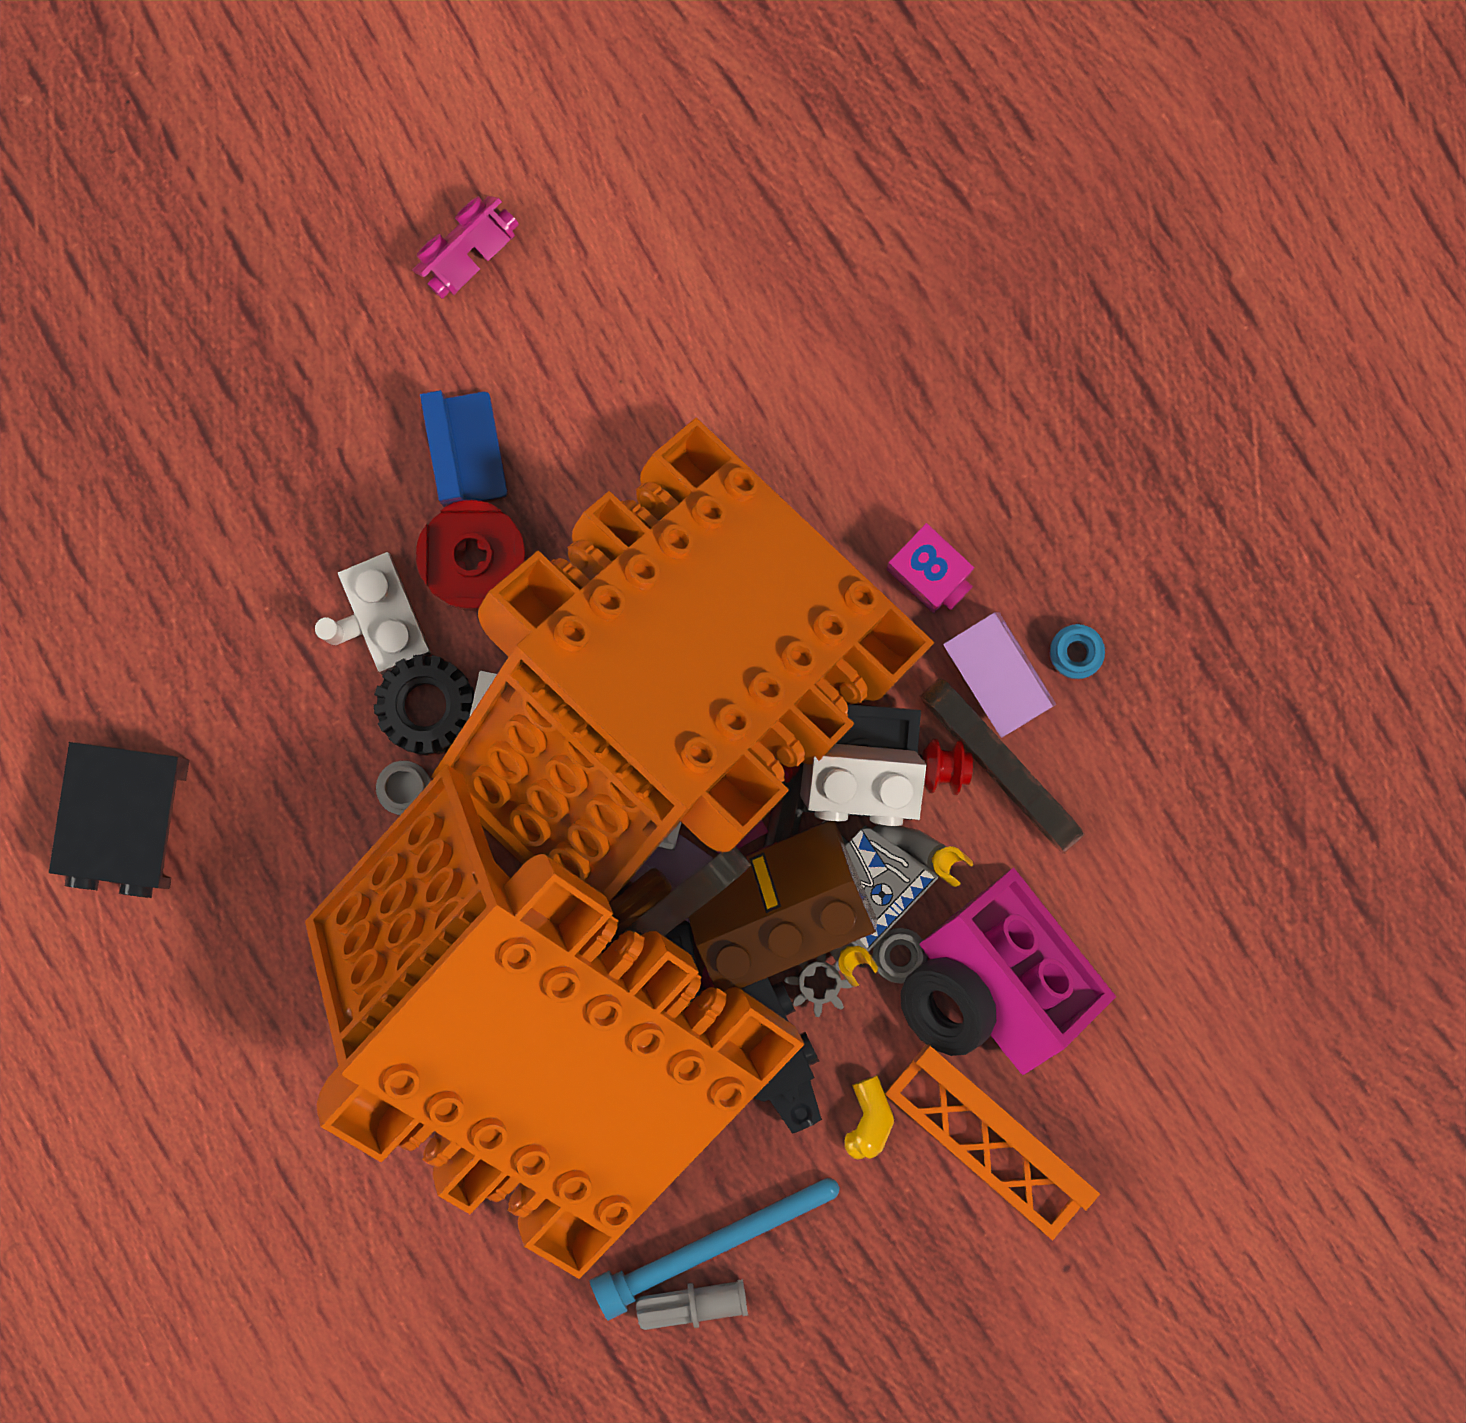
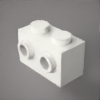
M835 744L820 761L814 756L813 764H804L800 796L807 809L815 811V817L823 820L846 821L848 820V814L869 815L870 821L876 824L900 826L903 825V819L920 820L926 764L916 751Z

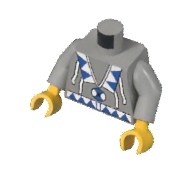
M879 824L872 829L864 826L850 842L841 835L877 918L875 933L830 951L849 984L853 987L859 986L852 975L854 968L859 964H869L874 973L878 971V966L868 951L926 892L939 876L951 886L956 887L961 884L950 875L951 866L955 862L964 861L972 867L973 861L960 849L953 846L946 847L918 829L903 826Z

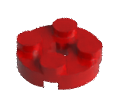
M463 500L449 504L440 510L441 513L433 517L429 524L425 525L417 541L416 563L421 578L435 597L451 607L477 611L488 592L526 561V546L523 536L516 525L500 509L483 501ZM476 541L478 549L487 553L486 560L478 562L477 569L467 570L466 563L457 561L456 558L457 552L466 550L467 542Z

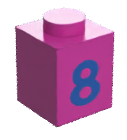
M927 523L888 563L886 569L933 614L942 604L952 610L973 587L966 579L971 575L974 567Z

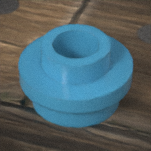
M1075 624L1063 628L1055 635L1050 645V659L1053 666L1060 674L1070 679H1084L1093 675L1104 661L1105 646L1102 638L1094 629L1085 625ZM1080 643L1085 647L1086 658L1084 661L1074 662L1068 657L1067 648L1069 644Z

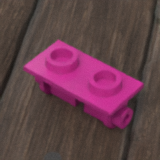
M477 196L472 199L455 216V219L460 224L445 238L441 234H437L417 253L416 256L421 262L412 271L422 277H425L430 272L434 277L427 284L441 299L448 293L454 296L480 270L467 255L472 248H475L486 261H489L515 237L513 230L519 225L517 220L506 209H503L499 214L494 211L502 203L499 198L488 196L482 201Z

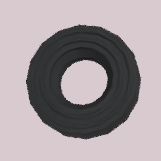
M946 957L930 959L916 968L907 976L900 992L901 1009L910 1028L925 1044H929L936 1051L950 1056L966 1055L982 1045L991 1035L997 1021L996 1004L986 984L976 972L966 965ZM935 990L942 991L953 998L963 1014L964 1020L962 1023L950 1020L940 1011L933 998Z

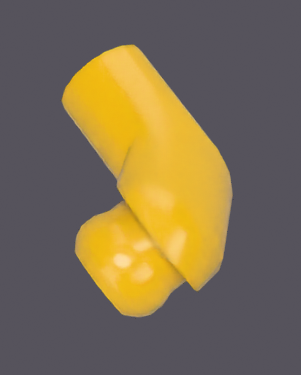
M877 1075L852 1085L863 1111V1116L857 1129L846 1134L844 1146L847 1153L857 1160L865 1157L871 1159L881 1153L894 1124L893 1113Z

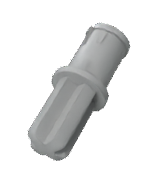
M743 1279L737 1280V1282L694 1288L693 1283H688V1289L640 1296L636 1301L638 1323L640 1328L644 1330L693 1323L694 1328H699L700 1321L739 1315L748 1316Z

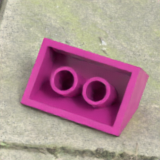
M1014 867L948 918L919 944L930 959L946 957L961 962L976 972L986 984L996 1004L997 1021L991 1036L1022 1076L1064 1050L1116 998V995Z

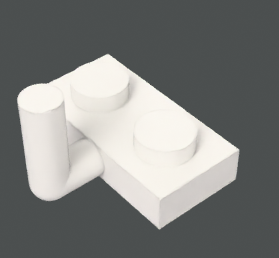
M388 552L338 572L354 615L337 622L331 618L320 619L315 625V632L319 638L331 645H338L363 634L380 674H384L387 669L393 670L397 666L396 662L403 658L409 660L413 658V655L423 654L427 656L432 654L393 559Z

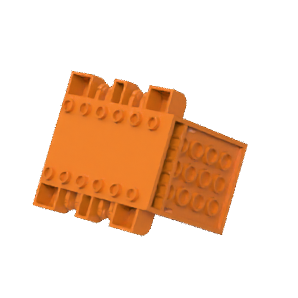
M697 417L651 455L641 471V485L635 489L637 502L630 499L620 501L614 494L608 491L582 513L572 530L573 543L567 547L568 557L571 562L562 558L549 561L541 552L537 551L488 592L478 610L479 622L486 635L509 657L431 776L434 779L446 764L461 773L466 781L481 825L521 864H524L535 855L545 854L605 895L608 902L612 901L656 848L680 822L708 847L720 852L732 850L789 791L782 783L785 780V773L780 763L787 767H798L801 763L813 764L814 756L820 761L855 724L847 717L848 705L846 701L855 704L857 702L861 703L864 699L874 701L882 698L935 643Z
M446 764L305 920L338 1062V1067L328 1077L318 1096L317 1113L320 1127L381 1163L397 1146L404 1150L413 1151L417 1147L419 1148V1145L435 1131L434 1137L430 1138L425 1147L422 1160L434 1166L433 1180L437 1195L470 1215L485 1198L493 1202H499L515 1189L510 1197L507 1211L519 1217L518 1229L523 1246L580 1279L805 1044L793 1024L738 987L729 988L725 992L718 988L709 987L702 991L700 996L695 998L700 988L701 976L698 975L699 971L692 956L657 931H649L643 935L627 931L619 935L618 940H615L602 953L606 944L611 942L612 937L615 935L618 922L612 916L613 912L606 896L545 854H538L530 858L510 879L494 861L464 776Z

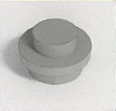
M397 761L386 766L378 776L376 794L379 802L386 810L401 815L431 781L427 772L418 764L410 761Z

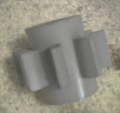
M826 953L818 956L817 961L809 964L806 961L799 964L802 968L799 977H785L786 983L799 985L801 991L794 998L792 1004L796 1007L808 999L814 1003L813 1011L815 1017H820L822 1004L830 1001L835 1007L842 1010L844 1008L843 1003L837 997L840 988L849 989L853 987L846 979L840 978L838 973L840 968L837 961L833 965L825 962ZM818 966L825 967L826 975L830 978H835L834 988H826L821 998L814 997L813 989L804 986L805 976H813Z

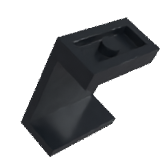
M69 742L49 873L66 876L64 886L98 891L99 880L120 883L119 894L152 898L153 888L170 889L171 878L162 877L176 783L177 780H187L189 760L176 756Z

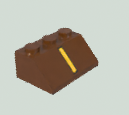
M825 821L679 884L696 946L714 987L723 992L732 987L740 989L871 935L876 932L877 928L876 915L835 821Z

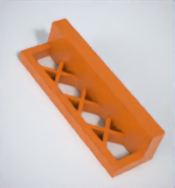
M926 1044L884 1092L887 1097L1052 1241L1081 1207L1087 1211L1100 1195L1097 1190L929 1044ZM921 1068L939 1083L940 1106L916 1107L901 1094ZM946 1090L962 1104L947 1105ZM972 1111L979 1117L982 1142L958 1144L950 1137L948 1112ZM941 1113L942 1129L925 1114ZM988 1126L1005 1141L989 1142ZM1013 1147L1022 1155L1024 1179L1000 1180L991 1172L990 1149ZM983 1150L984 1165L968 1151ZM1030 1163L1046 1177L1031 1178ZM1055 1184L1071 1198L1050 1223L1033 1209L1032 1186ZM1024 1186L1025 1201L1009 1187Z

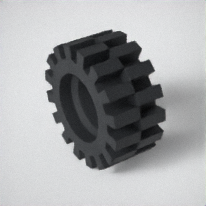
M420 654L413 655V658L409 660L403 658L396 662L397 666L393 670L387 669L382 676L384 678L381 686L376 687L374 695L377 696V704L373 705L374 714L379 719L377 724L392 743L408 752L418 755L447 752L446 749L450 748L470 717L475 694L474 689L462 671L441 657L434 655L428 657ZM423 684H431L438 687L446 698V710L443 717L437 723L430 726L415 725L410 721L405 711V701L412 689Z

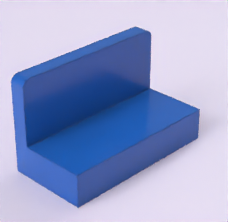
M442 390L420 394L438 499L442 506L445 508L449 504L463 500L486 502L507 497L508 490L489 393L484 391L446 398Z

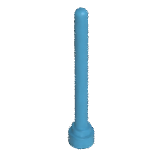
M825 1178L629 1274L624 1275L623 1271L612 1275L609 1270L590 1279L591 1288L605 1318L609 1321L627 1312V1305L636 1301L635 1295L835 1199L839 1194V1185L834 1179Z

